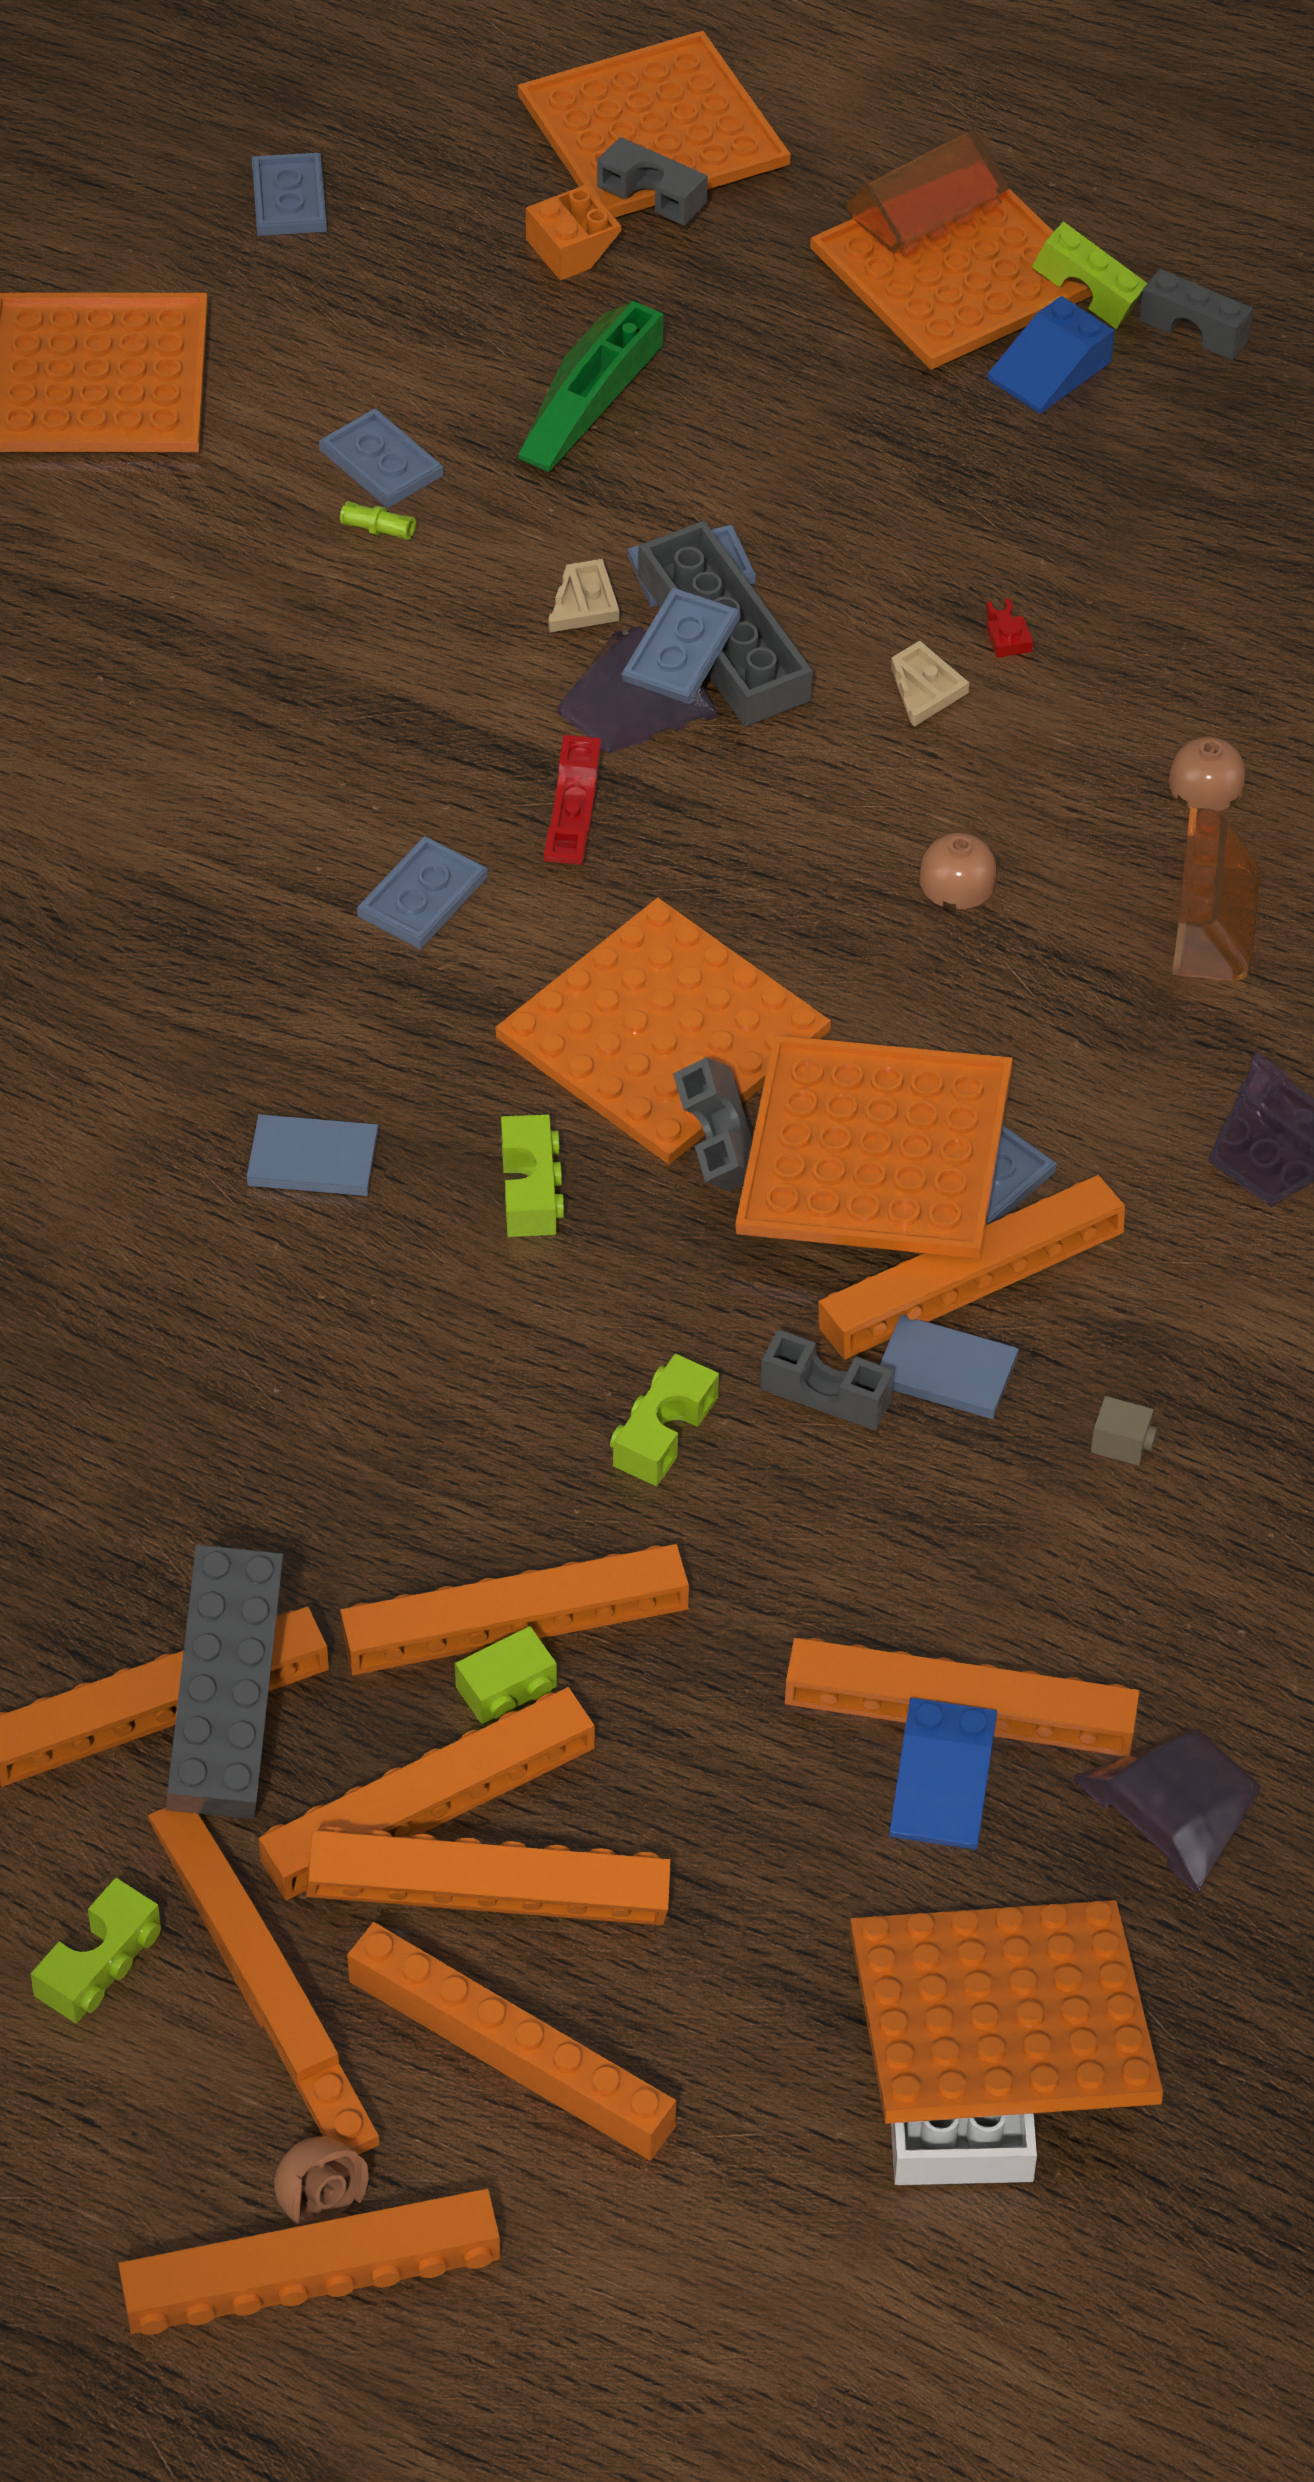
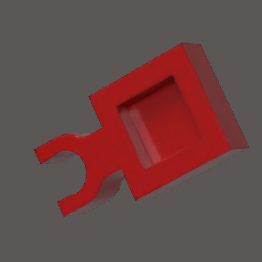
M1010 598L1004 600V610L1002 611L994 609L991 601L986 602L985 613L989 620L987 621L986 632L996 658L1029 653L1033 650V640L1023 615L1012 617L1013 606Z

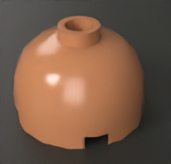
M1211 736L1194 738L1185 743L1174 755L1169 776L1171 793L1176 799H1178L1179 795L1183 800L1187 801V807L1196 811L1215 812L1225 810L1230 807L1231 801L1237 797L1239 800L1243 795L1246 776L1245 764L1239 751L1230 742Z
M953 832L942 835L928 846L921 860L920 886L924 894L935 904L943 906V903L947 902L949 904H956V909H968L979 906L988 900L993 893V887L996 883V859L989 846L979 837L969 833Z
M328 2136L306 2138L295 2144L284 2155L276 2169L274 2189L277 2203L290 2220L298 2226L348 2217L350 2215L342 2212L351 2206L354 2199L360 2204L365 2195L369 2180L367 2163L353 2148L339 2140Z

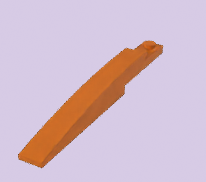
M166 1807L149 1814L148 1820L260 2028L264 2026L322 2136H328L349 2145L358 2155L379 2146V2135L340 2066L339 2055L261 1916L199 1814L167 1811Z

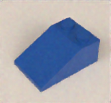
M1060 296L1034 316L989 371L987 379L1041 414L1111 362L1115 330L1063 296Z
M910 1698L889 1837L977 1850L993 1749L997 1710Z

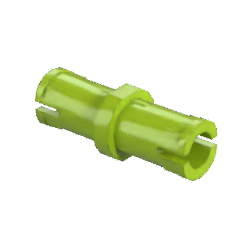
M347 501L340 512V522L342 524L369 530L370 534L376 536L387 534L404 540H410L416 528L414 517L387 512V509L382 506L370 508Z

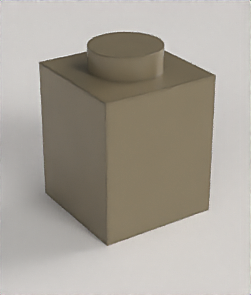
M1105 1396L1094 1426L1091 1453L1139 1466L1144 1450L1152 1452L1158 1427L1151 1426L1154 1409Z

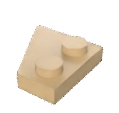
M603 559L567 564L562 577V585L558 588L555 597L556 604L553 613H550L548 618L549 632L619 621L618 604Z
M921 641L916 642L891 659L892 673L909 720L914 727L969 693V682Z

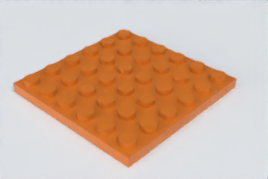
M704 31L518 85L519 98L577 185L581 187L587 184L614 218L655 206V190L653 189L636 190L627 199H624L597 187V159L619 137L707 175V190L790 165V152Z
M982 162L811 237L810 248L930 370L1026 327L1039 311L1060 296L1074 304L1093 296L1089 286L1079 278L1069 277L1059 288L1032 268L1045 241L1054 231Z
M0 293V452H199L208 311L207 293Z
M657 897L498 1024L495 1029L496 1038L670 1165L705 1136L704 1129L699 1120L692 1113L683 1109L673 1076L674 1073L705 1057L729 1066L741 1104H743L764 1086L774 1035L821 1039L831 1030V1020Z
M774 1035L735 1224L736 1234L980 1259L1013 1069V1058Z
M1117 1900L850 1918L851 1940L885 2124L1162 2104L1163 2089Z

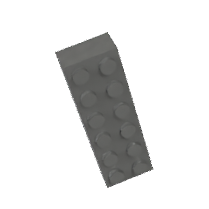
M705 521L639 545L638 577L660 608L671 589L676 588L739 609L741 618L708 672V676L744 727L811 701L812 669Z
M196 1544L167 1791V1811L254 1819L283 1554Z

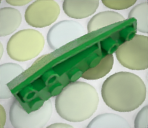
M631 301L602 314L565 355L518 453V459L547 472L552 470L663 346V313L638 302Z

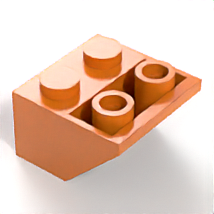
M587 184L526 207V240L560 281L590 270L621 232L619 222Z

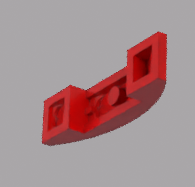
M563 735L555 801L544 851L545 862L583 864L594 808L601 738Z

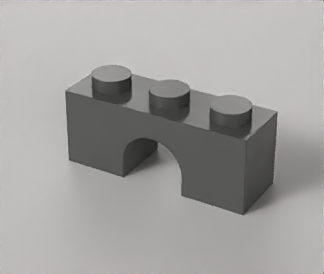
M619 137L597 159V187L624 199H627L636 190L653 189L655 190V213L681 225H685L707 203V175L627 139Z
M1159 269L1143 288L1139 321L1171 334L1183 318L1189 319L1201 330V347L1233 360L1250 339L1254 308Z
M705 1057L679 1070L673 1076L683 1109L692 1113L699 1120L706 1135L705 1141L694 1146L705 1182L731 1191L744 1184L752 1137L731 1068Z
M778 1329L762 1358L760 1389L876 1431L892 1400L894 1370L858 1357L854 1358L848 1371L835 1370L825 1365L818 1358L816 1342Z

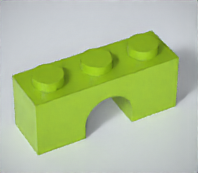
M1064 221L1045 241L1032 265V268L1059 288L1069 277H1076L1084 281L1091 289L1093 300L1088 309L1115 329L1134 310L1142 296L1143 288L1147 285V282Z
M549 1114L501 1117L503 1173H523L528 1175V1177L523 1179L505 1180L507 1237L556 1235V1218H564L563 1194H555L554 1186H562L561 1163L553 1162L552 1155H559L558 1130H550Z
M676 1353L666 1367L661 1365L653 1377L651 1388L646 1396L640 1395L635 1401L630 1419L625 1426L620 1424L612 1435L610 1447L613 1448V1466L657 1487L678 1457V1432L662 1424L671 1420H682L698 1427L718 1399L719 1373Z
M115 1878L88 1908L91 1932L104 1940L102 1944L91 1951L79 1952L58 1942L30 1973L34 1997L76 2024L86 2012L92 2013L97 2009L108 1987L115 1979L119 1981L125 1977L132 1966L133 1959L143 1948L152 1946L161 1932L158 1904L118 1878Z

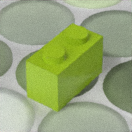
M528 1626L456 1662L455 1684L457 1690L479 1722L484 1724L494 1718L499 1719L504 1714L513 1711L516 1707L532 1699L538 1700L541 1696L550 1693L552 1689L556 1688L557 1663L531 1626Z

